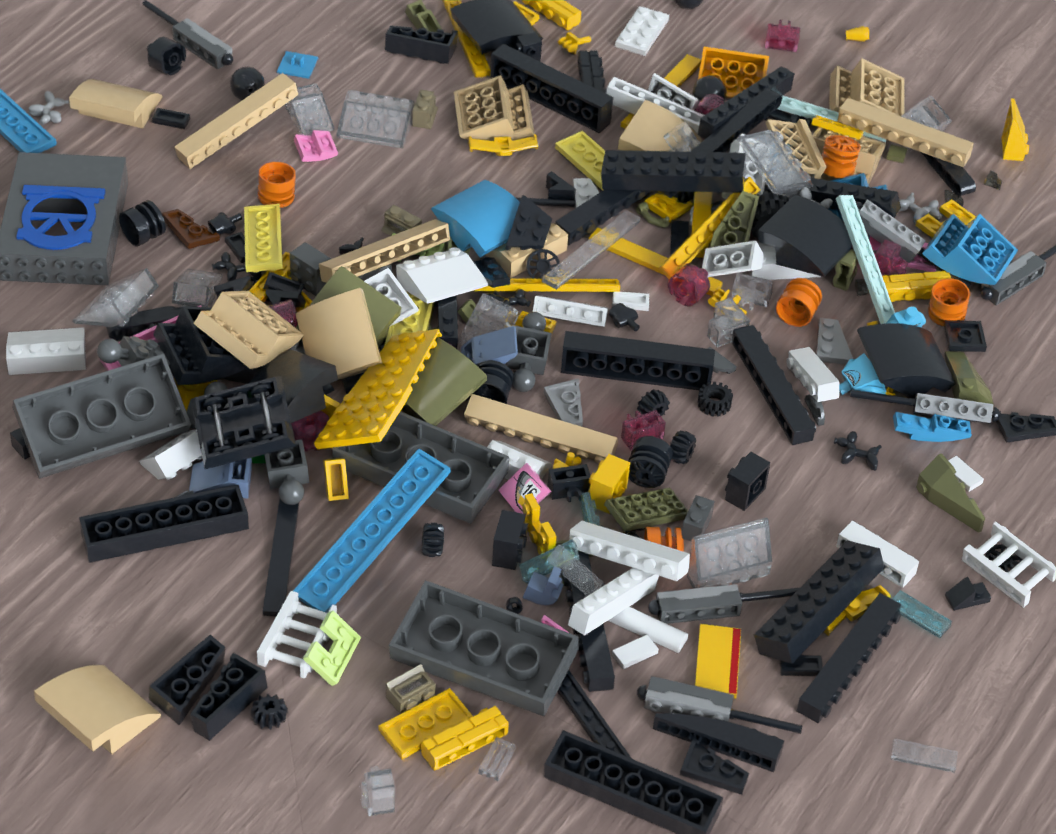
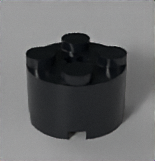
M163 36L150 43L147 47L150 67L168 75H174L181 70L182 66L180 65L186 59L184 46Z

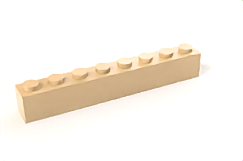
M284 73L280 74L174 146L178 159L189 169L193 168L298 96L296 83Z
M847 98L839 110L837 122L955 165L964 167L971 156L973 142L862 102Z
M434 219L319 264L321 281L327 283L341 266L358 277L450 241L448 223Z
M471 394L464 413L465 419L470 425H482L493 432H496V430L502 431L509 437L518 436L529 443L535 441L545 448H558V451L565 454L572 452L582 459H594L598 464L601 460H605L608 454L614 456L618 446L617 437L475 394Z

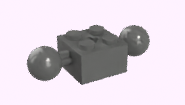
M538 312L528 313L523 319V327L515 326L518 354L508 361L507 366L510 369L516 370L513 373L512 385L519 392H527L534 387L536 382L534 374L544 375L552 333L544 331L546 320Z
M123 336L120 343L114 339H105L100 342L97 348V354L101 361L105 363H115L118 361L121 366L164 354L158 343L154 340H142L135 336Z
M296 440L295 447L264 454L270 489L279 488L280 499L288 505L298 504L304 497L302 484L310 483L302 440Z

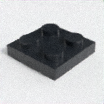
M945 320L944 329L949 351L986 352L987 345L981 321Z

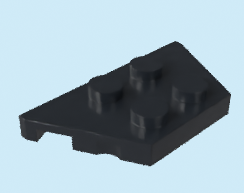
M525 195L521 197L505 250H511V248L520 247L521 250L543 249L552 218Z

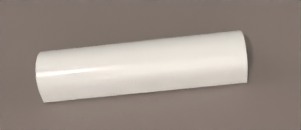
M627 607L608 620L642 637L648 635L653 642L677 653L680 652L688 639V633L631 607Z

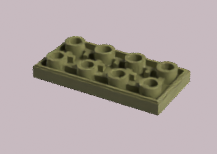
M671 488L607 499L604 504L624 532L685 520L688 513L684 504Z

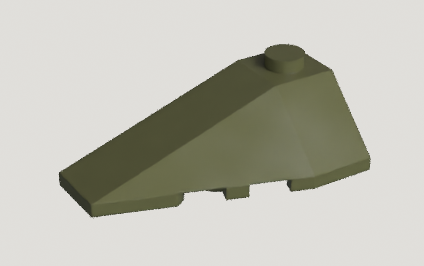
M942 453L938 454L919 474L916 488L928 501L978 533L981 532L985 522L984 515L974 499L967 496L965 484L963 482L959 483L954 475L957 471Z

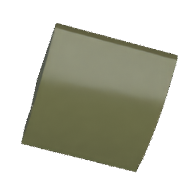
M341 266L317 294L310 306L330 297L361 288L364 291L379 348L387 338L389 327L400 316L402 307Z
M438 337L435 339L436 347L429 350L430 358L423 361L425 368L423 371L417 372L419 379L416 383L411 384L413 390L402 408L407 415L437 426L487 381V375L459 350Z

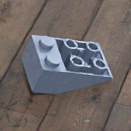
M511 326L473 337L461 347V353L477 366L479 363L488 360L506 364L518 354L516 327Z
M252 458L209 469H204L203 461L193 464L189 491L193 490L194 493L239 484L242 497L249 499Z

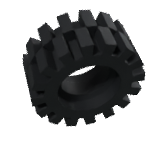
M710 382L707 385H702L698 395V408L700 407L702 412L705 410L706 415L711 413L713 417L714 414H717L718 417L721 416V413L725 415L726 411L729 412L733 393H731L732 390L728 389L727 385L723 387V383L720 382L719 385L716 382H713V385ZM710 398H718V399H720V400H719V401H715V400H711Z

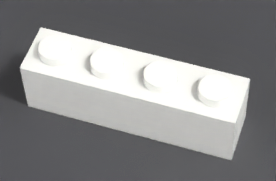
M810 347L789 351V356L786 360L788 369L794 373L795 377L800 380L817 402L839 398V380Z
M852 521L839 534L837 548H840L847 540L880 548L885 568L879 574L903 588L916 574L919 564L918 560L856 522Z

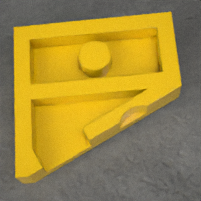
M655 193L644 201L654 213L662 218L669 217V222L677 219L693 206V203L690 201L687 204L677 202V198H669L659 193Z

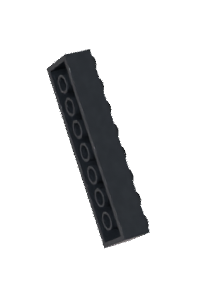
M502 44L491 53L490 79L502 76L508 89L524 84L530 100L599 134L611 124L612 96L505 44Z
M605 150L601 171L602 189L741 193L744 191L746 153Z
M565 331L561 373L699 391L702 385H707L708 382L711 384L715 350Z
M239 484L79 517L81 535L89 563L249 529L248 512Z
M847 540L754 634L759 654L793 664L885 568L880 548Z
M564 730L544 764V778L676 834H710L722 810L723 796Z

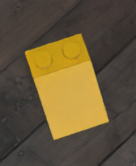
M1011 98L1001 136L1003 159L1023 161L1025 154L1027 155L1029 151V145L1027 144L1028 134L1025 133V126L1015 99Z

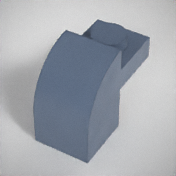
M554 566L549 578L533 572L523 598L540 605L555 603L564 585L561 583L562 578L559 577L562 569Z

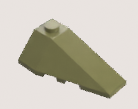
M745 191L741 192L713 233L710 248L748 242L759 196Z
M945 351L947 366L956 383L952 387L954 398L993 404L991 391L965 353Z

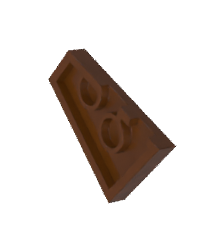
M179 209L162 213L165 223L187 249L220 241L219 234L216 232L212 234L208 231V227L196 224L192 217Z

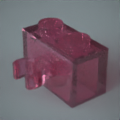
M779 20L778 25L768 23L765 48L797 52L800 27H792L791 21H788L787 25H782V20Z
M888 240L883 241L875 256L881 275H894L895 272L898 275L905 274L907 271L905 268L908 263L906 261H898L901 245Z
M657 410L641 415L639 411H635V418L627 414L626 421L622 425L621 439L630 451L638 438L653 436L664 439L666 422Z

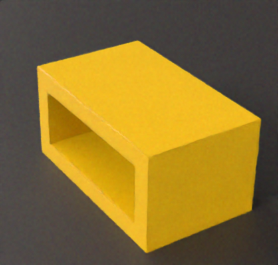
M345 459L323 460L327 500L349 499Z

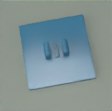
M286 51L277 73L309 79L318 57Z

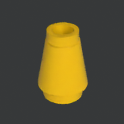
M860 26L846 30V40L863 42L869 40V27Z

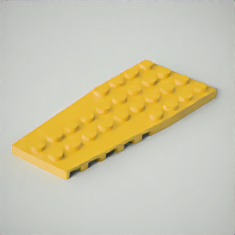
M439 329L420 330L414 333H402L392 336L380 352L382 363L368 367L351 391L343 397V401L335 409L334 414L319 433L318 438L314 442L317 449L381 442L412 392L411 384L418 381L417 372H421L425 368L423 361L430 358L429 350L436 347V337L442 336Z

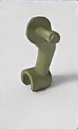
M646 202L639 204L636 208L637 214H642L648 223L662 228L669 226V217L661 219L652 217L648 213L649 206Z

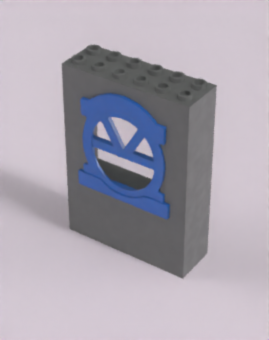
M19 152L0 228V281L109 285L120 230L119 214L123 212L128 188L126 157ZM30 220L46 222L38 229H35ZM58 221L67 232L66 235L62 236L44 234ZM69 222H80L84 224L79 229L74 231Z

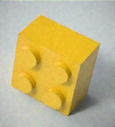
M608 454L605 460L600 461L596 473L593 472L589 478V483L591 484L587 494L589 506L610 514L604 504L607 499L622 497L626 491L630 462Z

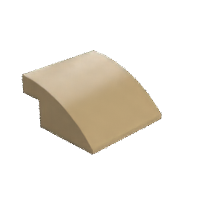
M862 58L852 72L837 65L830 74L829 110L839 112L845 100L850 98L904 118L903 77Z
M498 76L454 91L459 135L461 138L468 140V137L472 136V139L494 141V137H511L513 141L534 136L529 97L524 84L508 90L502 76Z
M96 79L84 81L69 97L70 108L79 110V114L139 128L145 126L162 99V95Z
M644 100L619 138L618 150L691 152L703 140L677 115L653 102Z
M818 127L812 134L821 155L823 154L825 139L828 136H848ZM863 136L860 140L853 137L852 139L861 146L853 175L864 173L869 185L886 143ZM798 172L799 174L812 177V175L809 173ZM825 173L820 177V179L828 181L839 179Z
M361 288L330 297L295 314L299 330L303 333L302 342L305 354L335 365L338 380L364 373L368 367L382 363L364 291Z
M249 291L222 292L210 311H201L194 322L198 328L250 369L269 363L288 351L303 338L302 332Z
M90 665L68 671L48 681L34 691L36 702L92 751L102 745L113 754L161 717V713L104 665Z

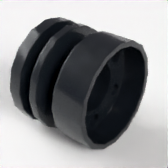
M146 200L136 205L135 208L132 207L119 214L121 229L133 246L138 247L148 242L150 238L154 239L166 231V224L161 211L150 200Z
M494 360L479 363L478 367L487 375V381L472 394L507 404L514 379L512 370L507 365Z
M644 436L634 442L628 460L630 462L628 478L631 482L645 488H656L664 483L673 456L672 449L668 443L653 436Z

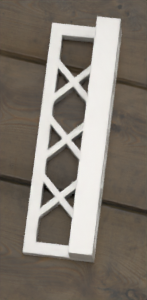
M537 295L534 300L533 312H538L546 317L605 327L609 308Z

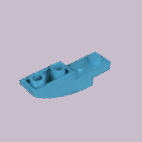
M895 412L893 416L895 431L909 433V438L912 440L945 442L962 440L972 436L970 421L934 414L931 419Z

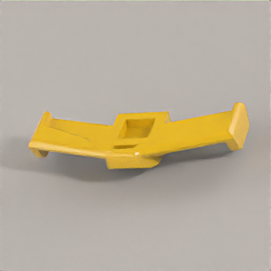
M536 134L533 137L513 141L511 137H494V141L472 139V136H469L468 146L469 152L481 150L495 152L497 156H511L513 152L530 148L537 150L538 141Z
M881 585L862 591L823 632L829 636L846 617L852 622L863 616L868 609L867 606L872 604L879 593L889 598L890 594Z

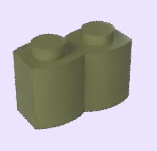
M853 249L835 267L836 274L833 278V285L845 291L848 290L857 274V264L859 262Z

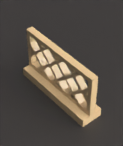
M767 119L765 124L786 171L809 173L812 175V178L820 179L826 169V164L806 120L799 119L797 123Z

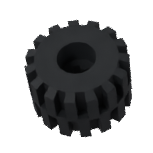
M772 190V193L765 191L762 195H757L759 200L751 231L752 235L757 237L758 240V230L790 200L789 196H786L785 193L780 192L778 194L777 191Z

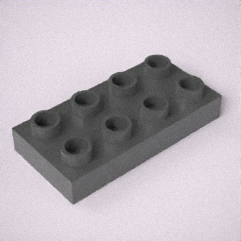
M164 354L14 399L12 406L39 479L188 432L191 426Z
M399 412L381 442L341 446L332 449L333 459H345L347 472L383 487L389 483L418 449H421L451 469L450 474L424 504L472 524L505 478L509 468V456L403 412Z
M425 580L389 644L390 659L411 667L421 664L427 673L545 717L578 652V636Z

